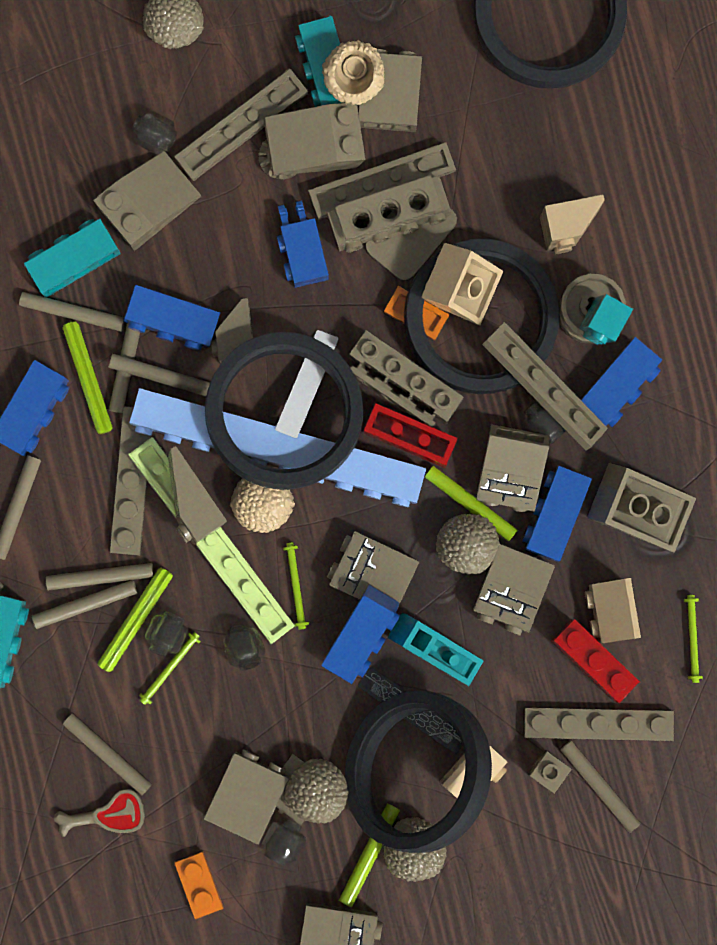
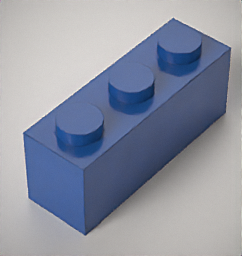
M135 285L123 322L129 323L128 328L131 330L145 333V330L148 329L157 332L156 337L159 339L173 342L175 338L185 341V347L201 351L202 347L206 349L210 347L220 312Z
M635 337L581 401L605 426L608 424L610 427H613L623 416V413L619 410L627 402L632 405L642 394V391L638 388L643 382L647 380L651 383L659 374L661 369L657 366L662 359Z
M34 360L0 418V443L24 457L27 452L32 453L40 440L37 435L42 426L46 428L53 419L54 412L52 409L56 402H62L69 390L67 383L69 380Z
M558 466L555 472L549 471L543 486L548 488L544 499H538L535 511H533V514L537 515V519L533 527L528 525L522 542L527 543L526 551L557 563L561 561L592 478Z
M368 585L321 666L351 684L357 675L363 678L371 664L367 660L371 652L375 654L379 652L386 640L382 637V634L386 628L391 631L400 617L396 613L400 602Z

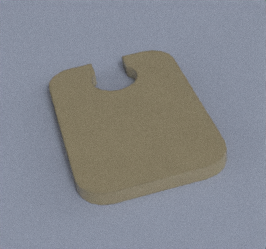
M414 202L410 207L414 210H419L424 203ZM450 209V215L446 216V220L442 223L430 225L428 222L418 225L419 229L409 234H402L401 231L390 234L391 238L381 243H374L373 240L366 243L367 253L396 278L404 281L409 280L419 271L457 224V216ZM392 211L386 219L395 218L397 213Z

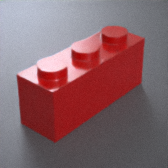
M376 403L364 429L365 435L443 468L446 467L458 439Z
M571 619L551 640L616 703H620L640 682L575 619Z

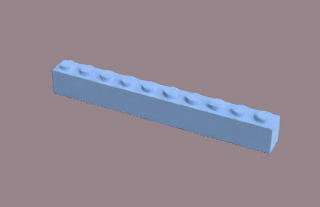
M139 388L130 419V424L136 426L135 432L152 436L154 431L164 434V440L180 444L183 439L193 442L192 448L209 452L210 447L214 448L207 431L205 406ZM223 412L227 431L235 445L247 457L264 466H267V463L279 466L278 469L300 468L319 460L335 445L334 442L299 433L297 438H293L276 431V426ZM354 448L347 460L325 479L336 482L335 487L338 489L352 492L353 487L364 490V496L380 500L381 495L393 498V504L409 508L410 503L416 504L418 501L426 468ZM324 479L321 480V481H319V482H317V483L323 484V483H324Z

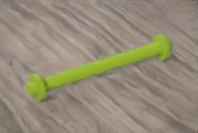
M286 543L287 547H284L283 551L287 550L298 622L294 624V627L298 626L299 630L306 629V625H309V622H305L294 550L298 549V546H294V543Z
M687 595V599H684V602H688L692 676H688V679H692V683H699V679H703V676H699L695 602H699V599H695V595Z
M189 632L187 634L190 638L145 694H139L141 697L140 701L144 705L152 703L150 698L193 644L201 642L198 639L200 636L196 632L193 634Z

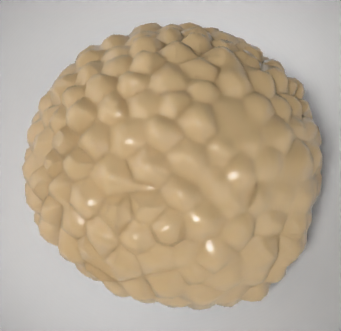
M359 40L340 43L339 46L332 50L331 54L322 64L324 84L329 93L340 102L361 105L371 100L384 87L383 61L377 48L372 47L370 43L365 44Z
M242 478L234 489L230 507L238 522L243 527H246L247 530L268 533L280 528L282 524L287 522L295 503L290 490L265 488Z

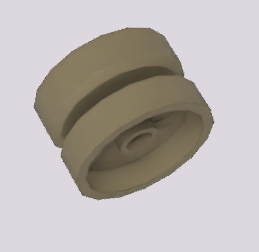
M587 274L577 277L567 286L559 301V322L561 328L569 337L580 343H592L582 337L585 332L580 330L579 327L588 313L586 307L592 305L596 297L607 294L626 305L622 289L614 280L601 274Z

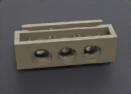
M431 175L335 206L336 210L327 212L339 251L346 250L349 253L363 247L362 244L373 240L374 243H381L391 238L390 234L401 231L402 234H409L418 230V225L428 222L430 225L442 223L446 220V216L450 215V206L440 176L431 178ZM414 202L425 204V207L421 210H414L410 206ZM387 211L397 213V216L393 219L382 217ZM359 220H367L369 222V225L365 228L355 227L356 222Z
M367 330L349 354V359L358 364L357 368L352 365L351 370L359 382L416 421L430 427L435 426L434 418L446 425L463 401L464 397ZM366 366L385 380L382 382L377 377H372L363 367ZM389 382L408 395V399L401 394L395 393L392 390L393 388L388 386L387 383ZM414 399L422 406L433 412V414L430 415L426 411L423 412L422 410L417 408V405L411 402V400Z

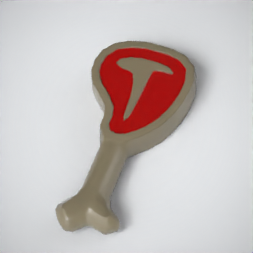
M123 789L118 791L109 803L103 807H99L91 812L67 815L62 811H58L54 816V821L59 824V834L62 837H65L73 827L93 823L111 832L131 833L141 829L145 820V811L140 795L132 789Z

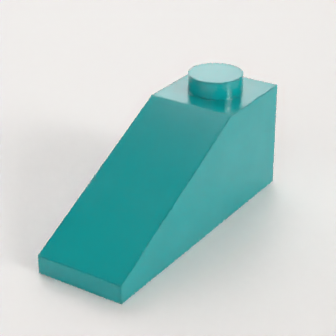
M403 612L387 637L467 686L471 684L483 663L482 659Z

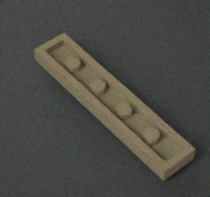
M289 69L174 156L191 180L195 181L265 127V117L283 114L308 95L307 89L293 71Z
M445 142L308 190L319 220L328 217L327 212L336 210L335 206L431 175V178L436 176L442 177L456 172V168Z
M505 322L482 344L585 450L591 448L608 429Z
M124 406L110 553L140 556L147 479L128 454L150 439L151 436L135 432L136 426L130 424L134 407Z
M524 708V738L674 741V711Z

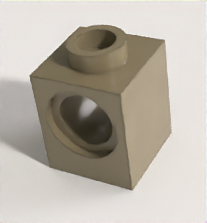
M544 750L527 774L555 794L572 769Z

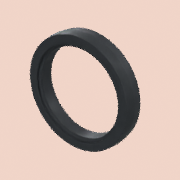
M474 0V23L484 52L491 62L508 77L532 87L562 88L586 80L611 59L625 31L627 0H607L609 11L608 25L599 45L583 59L561 67L533 65L520 59L508 50L499 38L493 24L492 0Z
M471 239L453 244L454 246L471 250L484 259L497 261L511 267L528 282L536 296L540 310V328L532 351L545 363L556 341L560 312L557 294L544 269L529 254L518 247L502 241ZM438 252L418 271L406 297L404 308L405 330L409 345L416 359L432 376L450 388L461 392L492 394L520 385L508 370L493 375H474L460 371L446 363L431 346L423 325L424 299L421 297L437 262V257L440 254Z
M277 332L264 334L244 342L222 361L214 373L207 390L205 421L209 437L216 452L224 463L237 475L265 488L290 490L307 487L325 479L347 460L361 432L363 403L360 387L353 371L335 350L325 343L303 334ZM273 354H292L307 358L321 366L337 384L344 403V425L335 445L319 460L300 468H271L247 457L231 439L223 416V402L226 391L240 370L261 357Z
M426 691L400 693L385 700L372 710L361 723L353 737L345 765V781L348 790L347 800L358 825L376 842L391 849L408 853H426L442 849L466 833L479 816L485 804L492 777L490 746L477 718L466 707L442 694ZM437 712L453 725L461 739L465 754L463 785L455 804L438 823L420 832L403 833L392 827L382 817L375 804L371 788V770L374 756L386 733L397 722L414 713Z

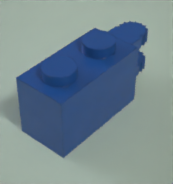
M302 200L297 201L295 206L296 213L300 219V222L289 224L287 208L284 205L278 206L282 222V235L277 236L280 252H286L289 263L284 264L287 281L293 280L295 288L329 280L315 218L306 219Z

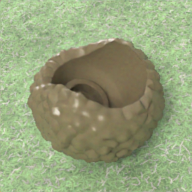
M149 0L144 6V31L148 37L152 38L153 42L162 45L164 48L177 49L188 46L199 37L204 29L202 9L196 0Z
M461 514L449 519L437 535L436 551L438 552V558L453 571L466 574L482 573L491 565L500 545L496 527L493 526L492 522H489L488 518H484L481 515Z
M310 759L303 763L290 775L285 787V800L289 810L297 815L298 818L313 823L332 822L344 810L348 798L347 784L341 770L334 766L332 762L323 759Z
M406 817L398 821L394 828L403 833H414L428 829L434 824L418 817ZM384 846V858L387 868L391 874L397 878L406 879V881L412 880L416 882L435 877L436 874H439L447 857L446 847L426 853H408Z

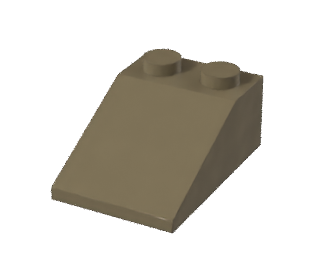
M328 104L264 118L272 176L354 169L366 160L357 104Z
M163 151L116 181L93 201L133 251H135L198 200L201 194L166 152Z
M175 446L170 450L168 460L176 519L179 524L176 530L185 543L191 541L194 546L222 527L227 520Z
M608 463L587 518L675 553L696 498L629 468Z

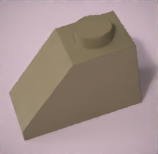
M248 298L240 300L216 330V339L211 341L213 357H218L220 364L234 349L244 342L253 339Z

